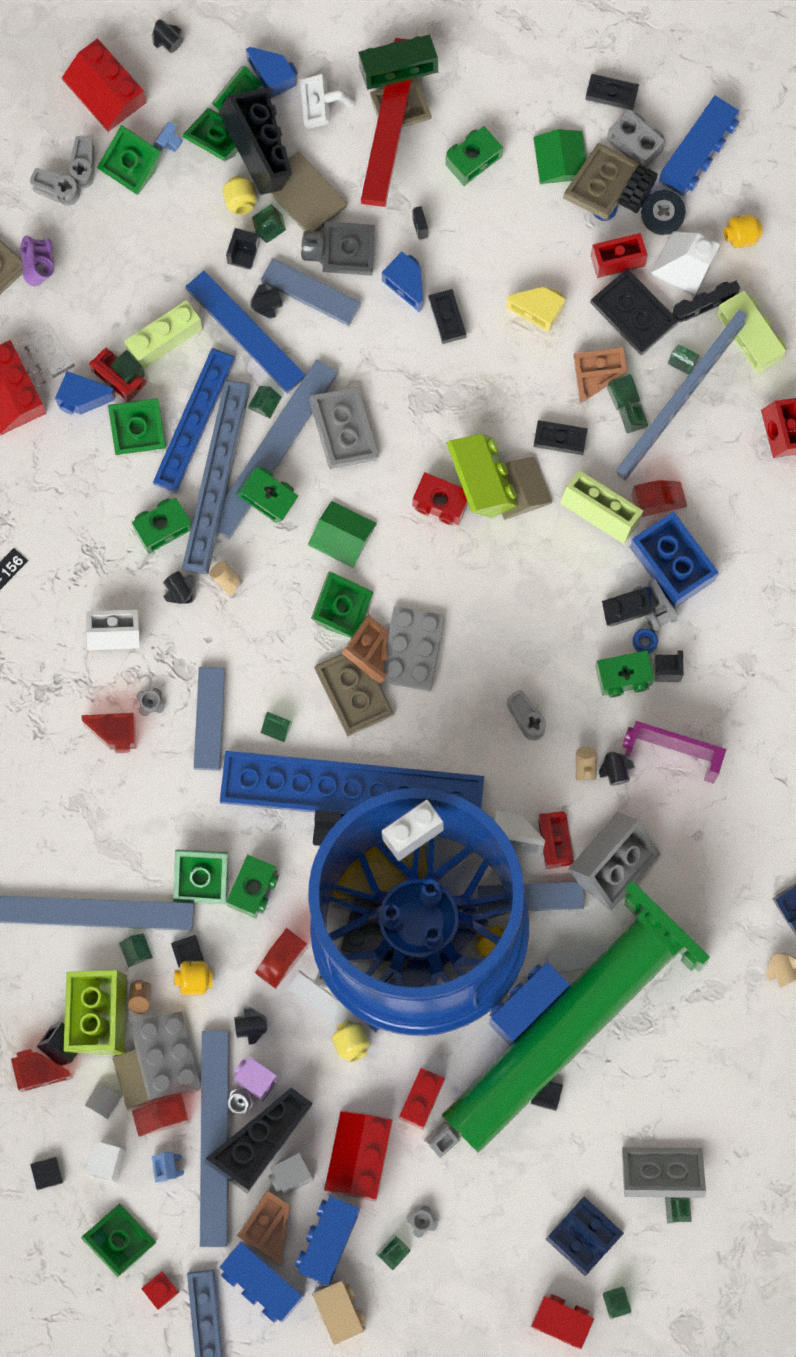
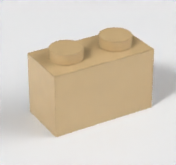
M340 1281L312 1294L333 1345L364 1332L362 1326L366 1325L361 1310L355 1311L351 1301L355 1300V1296L349 1284L344 1286L343 1282Z

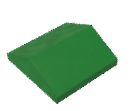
M207 108L182 136L223 161L235 157L238 152L219 113L210 108Z
M121 125L97 168L138 195L154 175L163 152Z
M557 129L533 137L539 183L548 184L572 181L586 161L583 132Z
M158 398L108 405L115 455L166 448Z
M331 501L320 517L308 546L354 568L377 523Z
M329 571L311 619L329 631L351 638L364 620L373 591Z
M175 849L173 901L226 904L228 852Z
M120 1203L81 1237L117 1277L131 1268L156 1244V1241Z

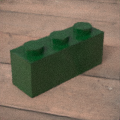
M430 34L358 52L359 67L367 90L439 73L438 56Z

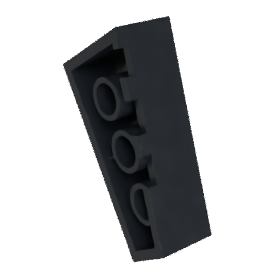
M270 87L229 95L218 112L260 195L281 191L292 175L286 148L282 146L281 128L277 126L275 118L277 112L275 105H272L270 97L272 93Z
M291 1087L234 1136L206 1157L204 1162L248 1194L313 1103Z

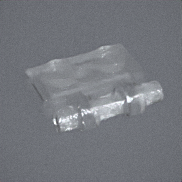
M49 322L27 334L31 341L27 346H24L21 340L13 344L21 362L24 363L28 370L27 373L30 379L34 380L37 387L46 383L42 375L44 372L49 371L52 378H55L75 367L74 362ZM36 352L42 360L37 365L31 357Z

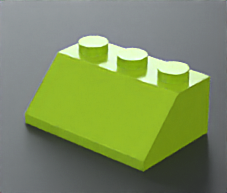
M481 433L446 442L472 513L493 518L517 506L515 500L517 497L516 491L512 484L508 482L506 476L508 475V469L505 463L500 460L498 455L500 451L499 445L494 438Z
M118 970L66 972L64 1052L93 1055L125 1054L126 974Z

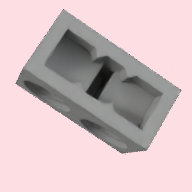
M629 109L609 128L607 140L628 158L645 167H648L664 150L666 141L661 132L650 128L640 114H634ZM629 127L632 128L634 132L626 133L623 129ZM644 143H648L652 145L653 148L645 149L641 145Z
M300 1153L270 1167L273 1174L269 1175V1178L276 1192L282 1190L284 1195L313 1181Z

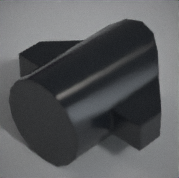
M161 19L157 20L151 35L153 45L156 48L163 46L170 53L175 52L183 42V38L179 35L181 29L176 25L167 24Z
M265 283L258 285L250 300L251 308L269 319L276 317L274 309L283 307L278 288L267 290Z
M178 571L164 580L163 584L169 591L163 596L166 602L190 604L195 600V579L192 575L184 578L181 572Z
M609 752L605 755L604 762L599 769L600 778L608 777L610 786L625 784L630 781L628 770L635 769V764L620 753Z
M244 1007L245 1016L234 1017L237 1038L248 1037L249 1045L256 1044L267 1031V1019L253 1008Z

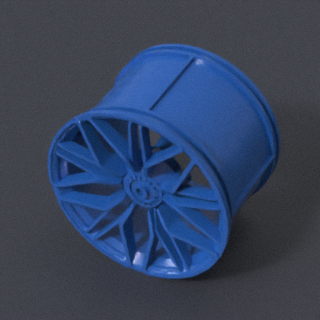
M409 788L386 792L362 802L347 812L328 832L317 851L311 868L308 887L309 911L311 915V946L315 962L326 986L334 997L357 1018L376 1028L395 1034L409 1036L440 1035L463 1028L477 1021L490 1012L509 992L523 966L529 942V914L524 895L523 875L519 859L507 835L478 806L466 799L440 790ZM428 800L443 821L444 830L437 834L436 837L452 840L466 848L434 872L433 837L429 840L428 873L424 879H419L417 873L419 848L414 850L411 871L401 860L398 861L394 854L383 844L382 830ZM373 847H376L407 878V881L396 885L390 892L379 890L364 853ZM475 852L483 859L480 867L464 894L451 896L449 891L437 882ZM358 858L373 895L337 885L345 871ZM488 866H490L499 877L507 894L470 900ZM334 891L381 906L366 910L332 897ZM507 900L510 903L508 907L473 916L459 911ZM330 903L362 916L329 934L327 932V914ZM511 913L501 938L477 923ZM379 924L383 940L373 951L341 954L333 941L364 926ZM458 928L470 929L496 944V947L484 960L462 956L456 951L452 942L456 937ZM393 950L394 955L390 968L380 980L372 978L371 976ZM443 952L459 978L449 980L443 970L439 954ZM407 958L413 960L429 959L431 965L429 986L403 987L401 969ZM374 961L366 974L351 964V962ZM460 966L471 967L474 969L464 974ZM394 974L395 985L386 983ZM440 976L444 983L437 985L438 977Z

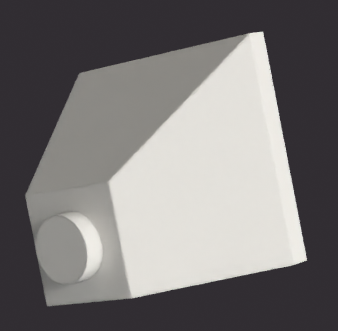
M673 232L650 275L695 297L717 257L720 244L699 233Z
M508 808L496 811L494 821L507 835L514 850L542 855L545 840L522 815H518L516 810Z

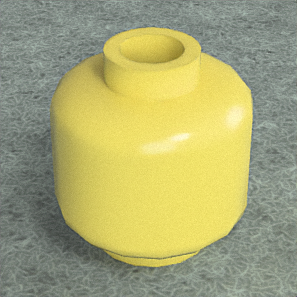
M234 176L223 186L222 193L229 211L236 215H245L253 210L257 203V196L251 180L241 176Z
M348 1020L336 1026L337 1031L333 1034L332 1041L341 1059H348L349 1062H354L368 1054L367 1050L370 1048L371 1042L362 1024H352L351 1020Z

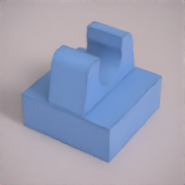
M169 121L153 143V146L160 151L165 147L175 152L183 142L181 138L174 134L177 126Z
M172 1151L152 1156L155 1183L166 1182L184 1175V1170L175 1169V1161L182 1160V1155L173 1154Z

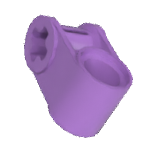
M27 235L22 238L20 252L23 264V277L26 283L31 286L41 285L54 272L51 239L44 238L43 240L32 239L31 236Z

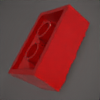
M98 38L78 52L62 76L63 82L107 132L111 131L146 104L144 90Z
M11 340L0 344V435H3L46 414L43 403Z
M340 1111L324 1191L377 1201L393 1123L392 1119Z

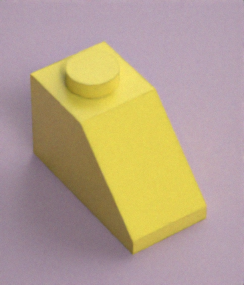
M541 287L509 295L506 308L550 332L564 309L566 299L555 289L549 290Z

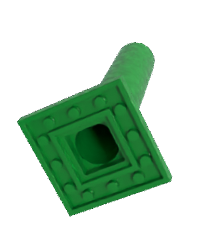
M633 880L625 887L624 905L634 915L639 913L636 920L443 1112L442 1116L456 1131L461 1132V1136L478 1153L679 953L682 955L681 962L690 971L696 969L700 972L709 961L710 956Z

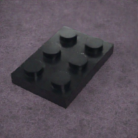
M628 268L590 301V304L641 356L678 325L679 322Z

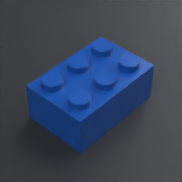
M674 511L634 537L631 541L630 549L651 578L656 579L673 608H676L717 579L719 572Z
M548 962L543 967L540 964L535 966L528 974V981L524 985L521 982L518 983L509 992L510 995L508 997L510 999L505 1004L500 1001L490 1011L489 1025L509 1045L570 986Z
M329 1196L328 1201L322 1200L316 1214L321 1218L317 1227L311 1226L306 1238L307 1242H310L306 1252L301 1250L295 1264L299 1268L298 1273L329 1287L359 1216L360 1208L332 1196Z
M242 1242L238 1244L219 1266L224 1271L220 1276L233 1287L238 1283L244 1289L241 1294L253 1305L258 1301L265 1307L261 1312L273 1323L277 1320L283 1323L304 1298Z

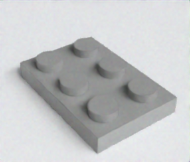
M359 387L310 396L309 402L329 469L375 461L379 458Z
M394 606L388 642L386 644L387 660L384 661L386 678L382 683L431 691L444 615Z
M182 1011L132 1021L129 1024L148 1101L201 1089Z
M622 1148L624 1197L705 1198L706 1184L702 1148Z

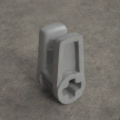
M88 136L75 137L69 166L70 175L76 181L77 188L86 189L93 183L94 145L92 137Z
M36 168L32 173L30 184L33 186V192L67 206L73 205L78 201L80 194L73 177Z
M654 578L648 582V587L651 588L653 598L657 604L655 606L656 613L647 615L645 618L652 631L656 632L660 626L668 622L674 623L678 621L673 606L667 600ZM637 586V587H635V588L633 589V591H634V590H637V589H640V588H642V587H641V586Z
M522 690L511 694L507 698V707L523 735L529 740L540 739L545 733L546 720ZM532 722L534 725L539 724L538 730L535 728L529 729L530 723Z

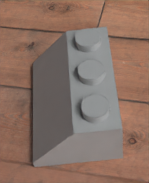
M617 812L568 869L583 889L612 911L624 897L625 887L632 880L636 883L658 858L660 853L637 819Z

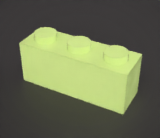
M744 290L720 304L717 315L726 327L739 309L747 314V323L734 340L756 373L759 374L783 360L786 353V345L780 336L776 337L771 330L772 325L769 319L760 314L756 300L752 296H748Z
M185 300L124 341L126 352L141 371L203 330L201 319L188 301Z
M580 470L566 486L560 504L623 544L635 531L643 514L642 509Z

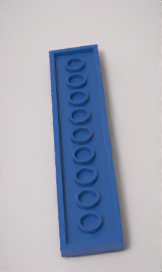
M225 751L220 804L315 813V810L338 812L344 816L357 805L377 795L400 789L426 788L454 794L481 809L484 776Z

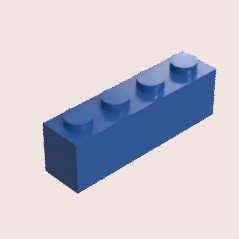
M714 95L661 171L659 182L683 197L688 190L693 191L700 180L698 176L701 171L706 172L713 162L711 157L715 151L720 153L727 140H725L727 134H733L740 123L737 120L740 110Z

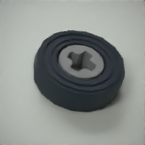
M659 190L648 195L641 209L642 222L646 228L659 235H667L677 231L683 224L686 214L685 204L680 196L668 190ZM667 208L668 216L664 214L659 216V209L664 210Z

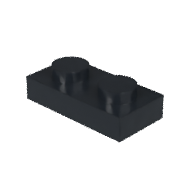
M591 73L585 100L633 111L639 84Z
M453 289L428 295L442 344L466 338L467 334Z
M538 420L533 447L583 455L588 428Z
M650 587L640 588L602 601L606 625L611 627L656 613Z

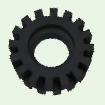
M639 164L628 180L618 204L634 213L639 212L655 184L658 173Z

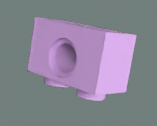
M251 1057L247 1062L242 1060L234 1071L236 1083L262 1102H264L278 1082L277 1075Z

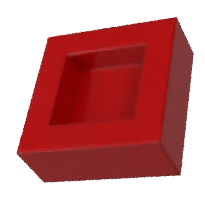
M163 1271L141 1288L157 1310H160L179 1294V1291Z

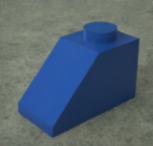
M253 47L246 49L247 61L261 81L264 88L270 87L271 99L296 86L297 70L292 62H287L284 55Z
M401 251L382 271V282L415 310L420 312L423 307L420 263L412 255L407 256Z
M66 371L55 399L59 409L63 412L83 414L114 401L116 395L114 388Z

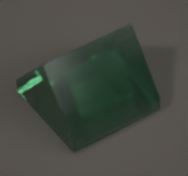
M679 344L672 351L668 364L689 375L700 355Z
M125 350L111 364L113 369L126 382L134 381L139 376L142 378L145 376L143 366L128 350Z
M259 386L248 409L271 419L282 396L270 386Z
M626 402L622 405L619 413L626 433L648 427L640 403Z
M267 712L260 733L285 742L293 722Z
M144 933L129 936L119 943L128 968L153 958Z
M665 1197L667 1224L691 1222L690 1197Z
M393 1234L375 1255L389 1268L394 1270L411 1250Z

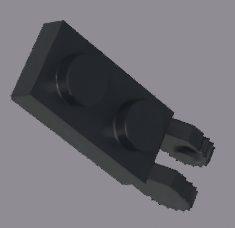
M737 280L731 283L728 281L723 282L708 294L702 292L696 295L692 301L684 299L680 303L675 304L673 315L679 320V323L688 321L719 307L720 304L739 294L740 286Z

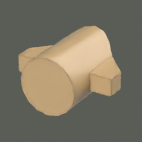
M218 562L210 571V577L229 596H232L243 582L225 562Z
M590 747L579 748L576 751V780H596V750Z
M786 953L774 954L770 959L766 973L768 981L776 978L780 987L796 982V958Z

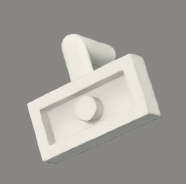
M323 74L300 80L304 126L308 129L330 123V102L339 100L349 108L355 104V100L342 90L328 92L327 77Z

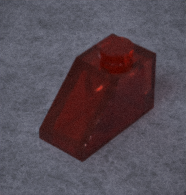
M656 480L633 486L631 494L633 503L643 510L641 517L687 507L681 482Z
M134 713L81 715L83 725L110 750H115V753H129L130 749H137L136 718Z
M286 928L269 949L255 974L276 989L306 952L308 944Z
M32 1049L16 1053L17 1057L11 1058L17 1087L20 1092L73 1079L72 1073L38 1052L33 1053Z
M182 1094L152 1102L132 1111L138 1137L190 1123Z

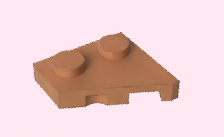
M624 347L573 354L579 403L586 401L627 373Z
M368 615L341 652L379 684L386 678L384 661L387 660L386 643L388 642V630Z
M266 1190L237 1236L281 1265L283 1262L290 1205Z

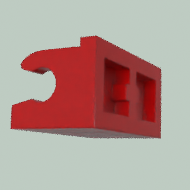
M107 347L89 363L91 372L109 387L114 388V391L126 402H130L147 384L145 379L135 373Z
M559 811L539 814L540 835L545 840L543 848L545 868L552 869L571 866L574 859L567 813Z

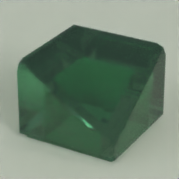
M272 204L252 217L255 233L259 234V237L266 243L286 230L282 213Z
M631 374L608 383L607 390L617 411L640 402Z
M623 1286L603 1293L610 1319L631 1313L630 1304Z

